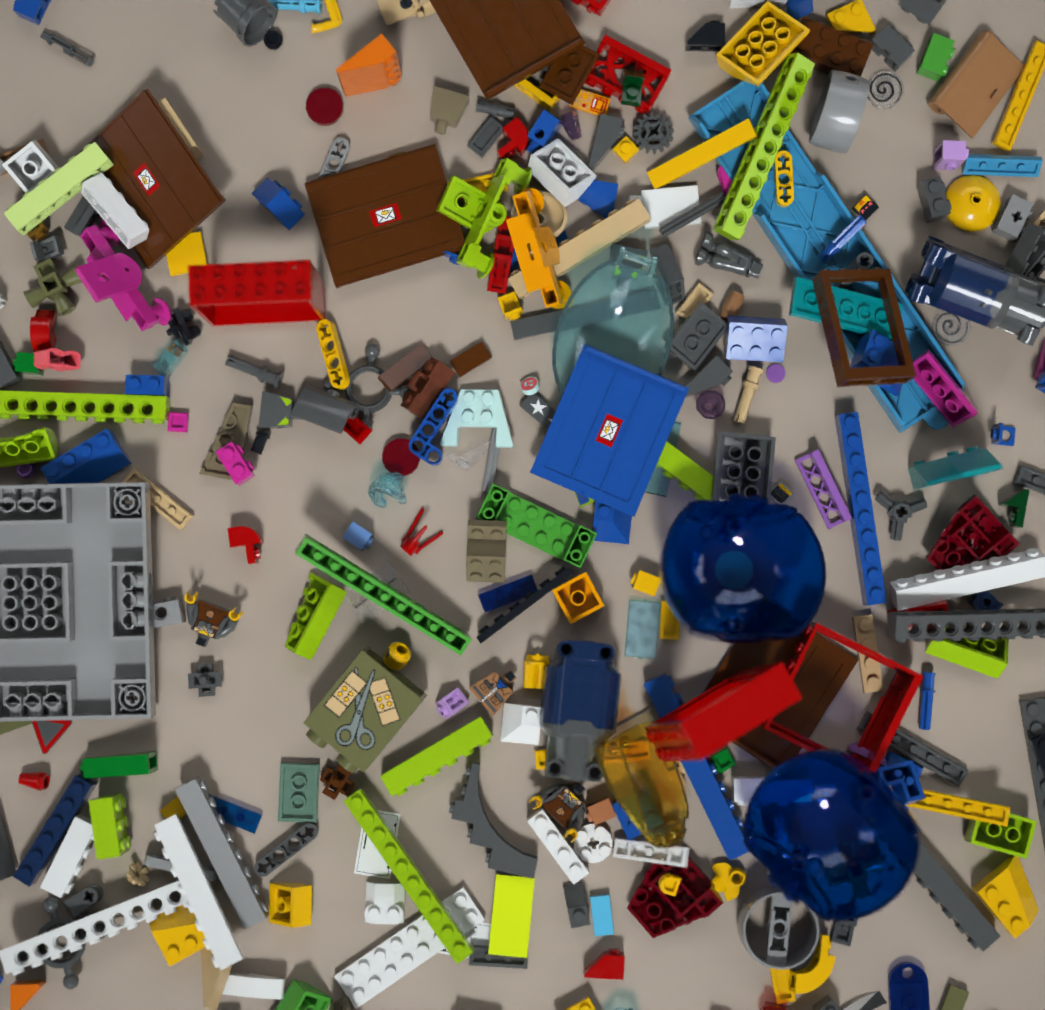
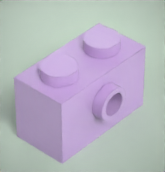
M943 140L933 151V169L956 170L968 159L969 148L966 147V141Z

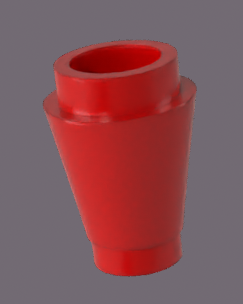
M44 771L21 773L18 782L24 786L42 791L48 788L50 776Z

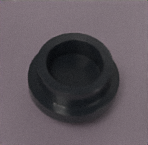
M269 31L265 34L264 44L268 49L276 50L281 47L283 38L279 32Z

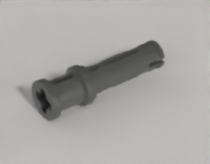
M229 354L227 357L229 360H226V366L255 376L262 383H270L274 385V388L278 389L283 381V372H275L270 370L268 366L260 367L232 354Z

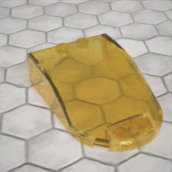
M654 721L640 723L594 748L606 784L636 828L651 845L657 848H671L682 841L687 831L684 828L685 820L689 818L687 796L676 762H663V760H660L655 752L656 747L646 737L645 733L647 731L644 727Z

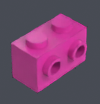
M230 442L215 451L236 485L240 486L255 477L253 472L255 468L250 460L246 461L243 454L245 452L240 444L236 445V443Z

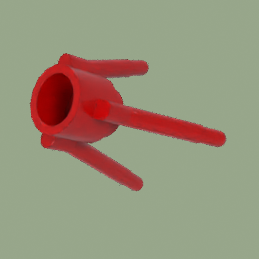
M421 508L406 536L402 539L403 543L400 545L410 556L414 552L418 554L424 547L443 535V532L440 531L418 546L420 544L418 539L427 529L425 525L415 537H410L424 512V508Z

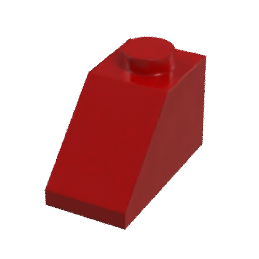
M610 948L609 951L602 952L584 969V978L624 980V952H620V949Z

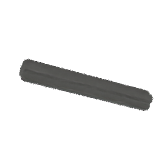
M720 192L659 229L661 235L667 237L724 203L726 195Z

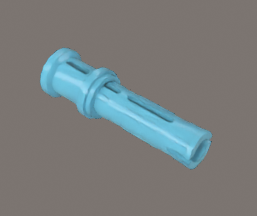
M267 0L274 4L277 10H299L302 14L306 12L322 13V0Z

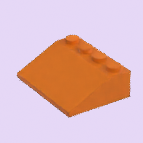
M382 33L335 69L346 97L395 86L402 77L397 52Z

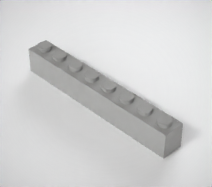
M198 776L178 786L175 791L244 929H247L265 920L269 915V908L267 903L261 900L259 896L260 889L256 883L253 884L250 878L252 877L251 871L248 866H244L242 853L239 849L235 848L233 844L234 838L230 831L227 832L224 826L226 824L221 814H218L215 808L217 804L212 796L209 797L206 791L208 786L205 780L200 779Z

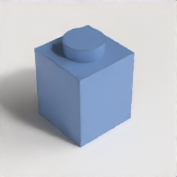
M355 522L351 523L342 537L362 551L365 548L368 549L374 541L372 539L373 534Z

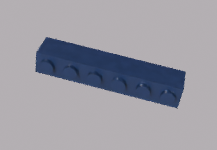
M81 773L75 775L13 875L14 878L28 887L38 881L66 836L74 817L79 815L98 784L91 778H84Z

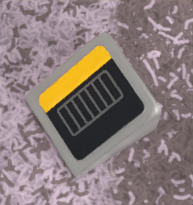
M780 480L771 488L770 498L778 507H781L795 493Z

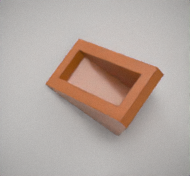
M21 980L10 985V1010H21L46 982L44 980Z

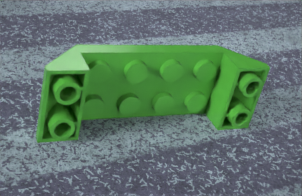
M492 484L476 517L478 520L507 521L508 535L579 568L582 567L597 535L596 532L572 523L495 484Z

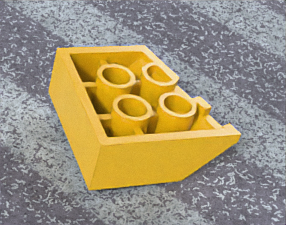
M1011 855L971 888L1004 930L1015 939L1031 926L1039 912L1018 856Z
M183 905L176 907V912L166 916L164 912L157 914L158 919L149 922L151 932L169 967L206 947L203 942L205 938L203 931L199 932L196 927L195 920L197 918L194 912L190 913L188 907L184 908Z

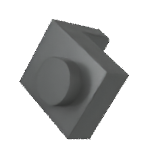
M54 235L41 242H30L34 260L45 261L49 258L55 259L64 255L60 236Z

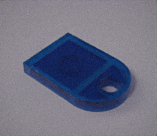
M902 962L894 966L888 975L889 1010H930L928 978L918 965L911 962ZM905 968L912 969V975L908 978L902 975Z

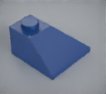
M595 501L592 531L596 532L597 535L594 541L629 544L632 516Z

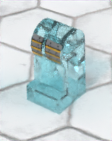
M174 340L167 347L166 351L151 365L169 378L187 355L188 349L177 340Z

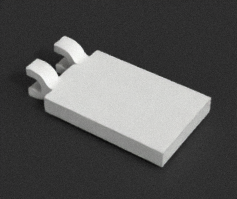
M697 185L641 190V196L632 195L628 199V201L640 199L650 215L651 222L644 225V229L661 228L700 205ZM701 217L687 225L701 224Z

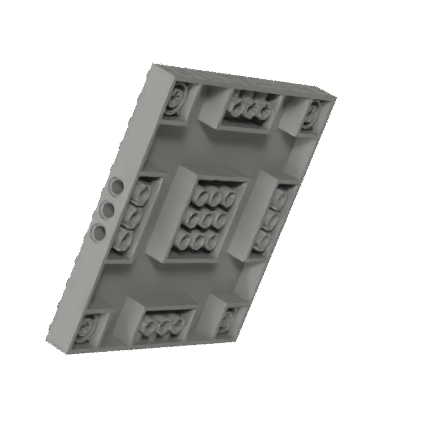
M150 482L0 485V721L152 718L156 715ZM128 497L129 500H133V504L130 507L129 504H125V500H128ZM133 693L134 696H138V699H136L135 701L134 698H130V695H132Z

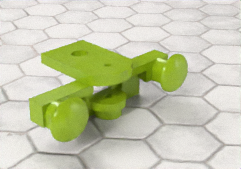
M508 158L500 160L486 193L454 175L451 176L436 209L441 214L470 229L456 263L465 268L476 269L477 278L479 279L486 277L494 265V255L492 253L487 255L480 253L482 247L479 244L484 233L491 231L496 226H500L506 219V208L499 201L504 187L511 182L515 184L514 192L520 193L523 189L527 188L532 178V170L529 167L523 170L518 167L517 163ZM459 197L465 200L463 207H460L457 203Z

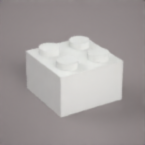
M36 139L2 164L25 193L34 190L40 181L48 179L59 168Z

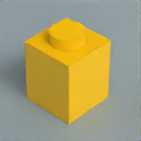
M638 570V573H633L630 584H633L632 589L654 597L661 578Z

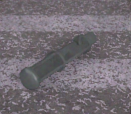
M45 31L41 33V38L46 40L49 45L56 43L63 47V52L70 57L78 60L74 57V55H77L87 61V63L78 60L79 62L88 67L93 65V56L85 53L90 56L88 59L76 52L77 47L54 34H49Z

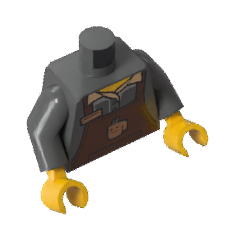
M188 590L184 596L188 623L191 626V630L199 633L195 644L206 647L210 637L213 639L224 638L235 630L239 618L243 615V611L236 614V607L228 610L203 599H197L198 592H195L192 597Z
M577 781L571 789L565 784L546 786L536 796L528 800V803L536 802L534 810L541 806L562 827L568 830L564 834V838L570 834L573 838L571 843L577 838V833L583 823L585 814L584 802L579 796L586 788Z

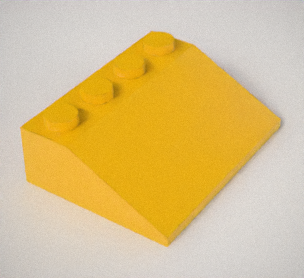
M767 1L716 54L718 65L732 77L759 86L810 33V29Z

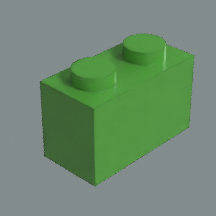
M933 33L928 41L916 74L938 81L941 76H945L949 68L946 65L947 61L952 58L955 52V48H953L955 40Z

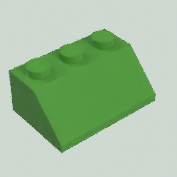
M293 979L276 1010H327L332 998L306 982Z

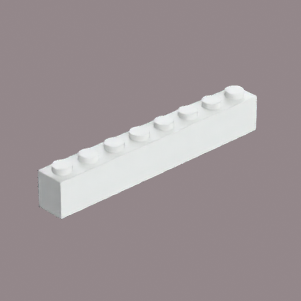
M1030 548L1027 551L1009 553L1001 557H991L984 561H974L962 566L956 565L949 569L935 570L927 574H917L914 577L899 578L896 581L890 582L891 602L900 611L1045 577V555L1038 548Z
M175 814L155 824L156 830L153 831L157 841H161L164 846L162 852L165 858L170 859L172 863L170 870L173 876L178 877L180 884H178L182 895L186 894L188 898L187 907L190 913L194 912L197 918L195 920L199 932L203 931L205 938L203 942L207 950L211 949L214 955L211 959L215 968L219 967L220 970H223L244 959V956L179 815Z

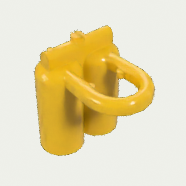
M536 653V655L527 654V658L524 661L523 688L543 689L544 670L551 663L549 655H540L539 653Z

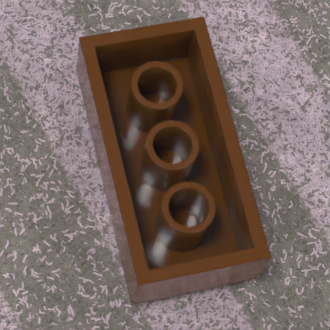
M802 17L800 23L809 28L810 33L790 54L800 53L815 63L814 70L829 75L831 70L844 71L858 76L862 75L874 44L817 21Z

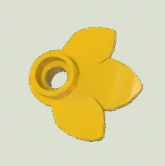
M725 862L712 865V870L716 874L711 880L715 885V890L717 892H724L727 901L735 899L739 895L740 886L746 881L745 872L738 867L732 868ZM734 874H739L738 880H733Z

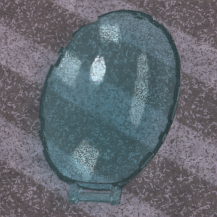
M620 247L616 262L608 260L597 266L575 287L559 318L552 348L553 373L561 395L565 391L584 344L657 375H662L673 340L674 314L670 291L663 277L654 274L658 258L644 257L625 251L626 248ZM623 258L650 266L648 272L621 264Z

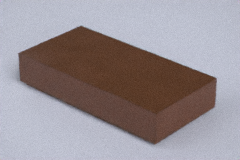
M481 341L452 359L450 363L459 378L490 360L492 356Z

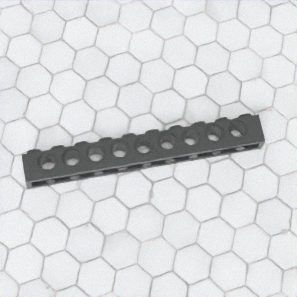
M1045 608L889 612L887 635L893 638L895 642H906V639H913L916 642H924L925 639L943 641V638H949L953 641H961V638L979 640V637L997 640V637L1015 639V636H1021L1025 639H1032L1033 636L1045 638ZM912 624L911 630L908 631V627Z

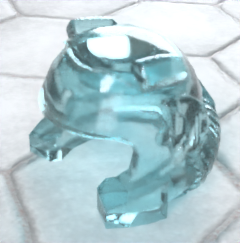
M398 472L382 473L371 483L368 495L374 502V505L381 508L387 506L383 493L395 498L400 504H406L407 499L404 492H402L404 490L402 482L404 476Z

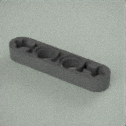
M305 823L255 863V873L260 877L269 875L314 840L319 833L318 826L315 823ZM305 827H313V836L310 834L307 835L304 838L306 840V842L304 843L302 837L297 833L300 832V834L303 835L307 831ZM291 838L299 840L300 845L298 848L293 849L290 847L289 840ZM276 850H281L284 853L283 860L278 861L274 858ZM267 856H269L272 863L266 868L267 872L264 870L260 871L261 865L259 863L263 865L269 861Z

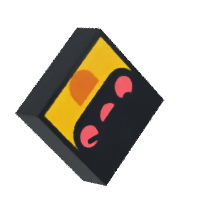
M865 194L851 209L857 215L867 220L879 206Z

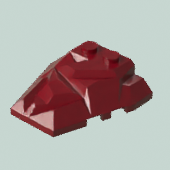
M974 494L958 508L927 554L926 559L937 570H944L956 565L962 566L974 561H984L991 557L1008 555L1020 544Z
M688 856L687 867L652 863L627 909L651 937L655 938L673 931L682 925H688L702 917H708L724 902L720 894L715 890L714 883L693 859ZM671 873L682 878L676 896L668 895L661 891L658 881L662 875Z

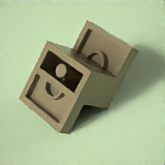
M468 520L466 581L505 583L507 521Z

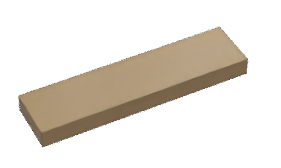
M135 468L122 481V483L150 482V506L180 531L194 517Z

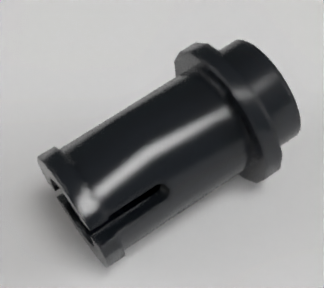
M259 429L258 433H255L257 436L250 450L262 455L267 439H270V433Z

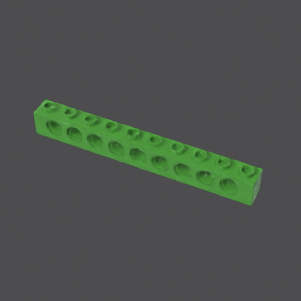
M305 534L296 547L295 554L460 656L472 640L468 633L311 536Z

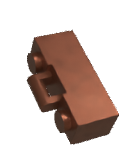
M431 357L430 360L424 363L423 371L421 372L416 369L406 386L410 388V391L404 394L401 406L416 417L424 420L455 372L441 361Z

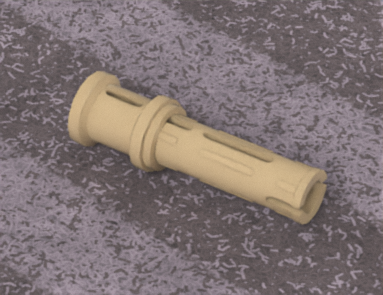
M748 366L747 368L749 371L746 380L742 383L744 387L733 419L734 422L744 425L755 390L759 389L758 383L761 374L764 373L763 369L755 366Z

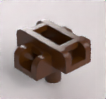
M340 764L336 770L328 766L320 778V781L327 784L322 793L333 800H336L339 793L348 797L356 784L349 779L351 772L344 769Z

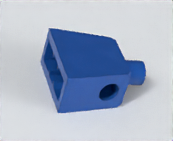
M543 110L527 136L531 141L525 150L533 154L540 147L543 148L550 144L562 127L560 120L546 110ZM539 134H544L543 138H537Z

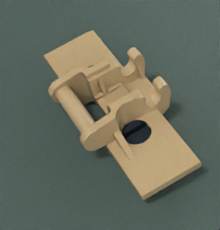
M429 0L377 1L386 26L411 16H417L419 20L436 13Z

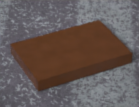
M582 46L552 63L539 88L573 105L600 54Z

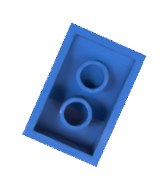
M874 329L860 338L850 364L851 368L899 366L894 344L889 338ZM902 384L878 386L897 397Z

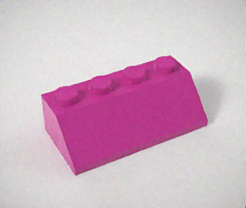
M929 349L913 360L916 373L913 379L952 427L978 413L973 402Z

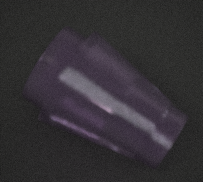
M575 111L560 116L562 120L560 122L571 141L581 138L579 119Z

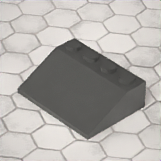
M718 431L711 508L749 514H769L776 437Z

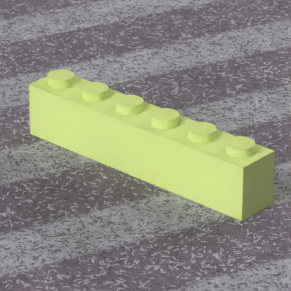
M96 142L88 144L81 153L71 157L62 168H57L48 179L40 181L34 190L25 193L17 203L11 204L7 211L4 212V215L16 230L24 236L78 194L82 189L84 181L101 172H106L114 164Z

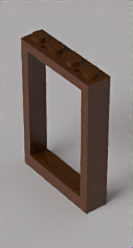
M877 267L864 270V268H857L855 270H847L846 268L832 271L830 269L820 270L812 279L837 387L905 384L912 380L916 373L890 269ZM878 281L899 366L850 367L831 288L832 282Z

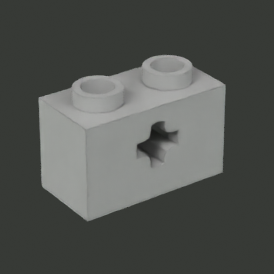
M1012 194L1007 198L992 233L1011 242L1016 238H1020L1025 230V227H1023L1025 221H1028L1033 213L1031 210L1033 203Z

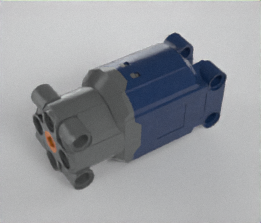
M928 236L921 251L924 262L919 274L912 273L905 287L907 298L917 303L928 304L993 329L996 327L1018 336L1017 340L1033 346L1041 330L1040 328L1045 326V279L1037 277L1034 280L1014 272L1012 268L946 244L938 238Z
M564 640L557 645L556 659L549 663L544 670L539 725L548 736L545 776L571 781L601 782L604 775L605 742L617 730L622 675L612 665L615 650L611 645L592 641ZM563 644L570 646V653L568 655L561 652ZM602 648H606L609 652L606 659L600 655Z

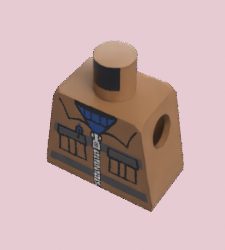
M510 669L502 676L497 671H494L471 685L469 689L491 715L494 716L513 693L509 684L517 677Z

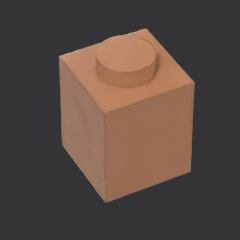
M608 796L588 804V810L585 811L589 822L593 821L594 825L616 817Z

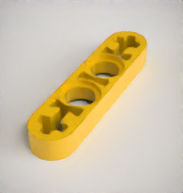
M322 319L317 323L316 331L330 383L334 388L343 390L349 386L350 377L336 326L332 321ZM330 341H333L334 347L329 351L327 345ZM338 358L339 364L336 368H333L332 361Z

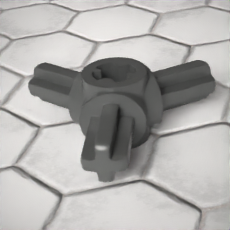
M882 491L875 497V501L887 509L886 513L890 516L889 521H892L890 539L895 541H901L904 523H907V519L912 517L913 513L927 508V502L924 498H919L909 503L906 501L900 502L899 500H892ZM901 508L900 511H903V515L898 516L899 514H896V510Z

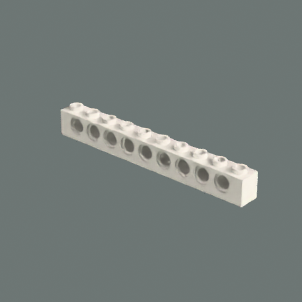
M176 881L0 951V958L5 973L12 972L13 976L24 972V967L31 965L34 968L44 964L43 960L50 957L52 961L62 957V952L70 949L72 953L82 949L81 945L89 942V945L101 941L100 937L108 934L110 938L120 934L119 930L127 927V930L138 927V922L146 920L147 923L158 919L157 914L162 912L166 916L176 912V907L180 905L186 908V903L189 902L186 894L182 895L179 890L178 884H180V881ZM178 891L181 894L179 902H174L171 899L172 892ZM155 898L162 901V907L159 910L155 909L152 905ZM136 906L143 908V915L141 917H137L134 914ZM118 913L124 916L122 924H117L115 921V916ZM98 921L105 923V930L103 932H99L96 929ZM80 928L86 931L84 939H80L77 936V931ZM60 936H64L67 939L65 947L58 944ZM42 943L48 947L46 954H41L39 951V946ZM22 951L28 953L29 958L26 962L20 959Z

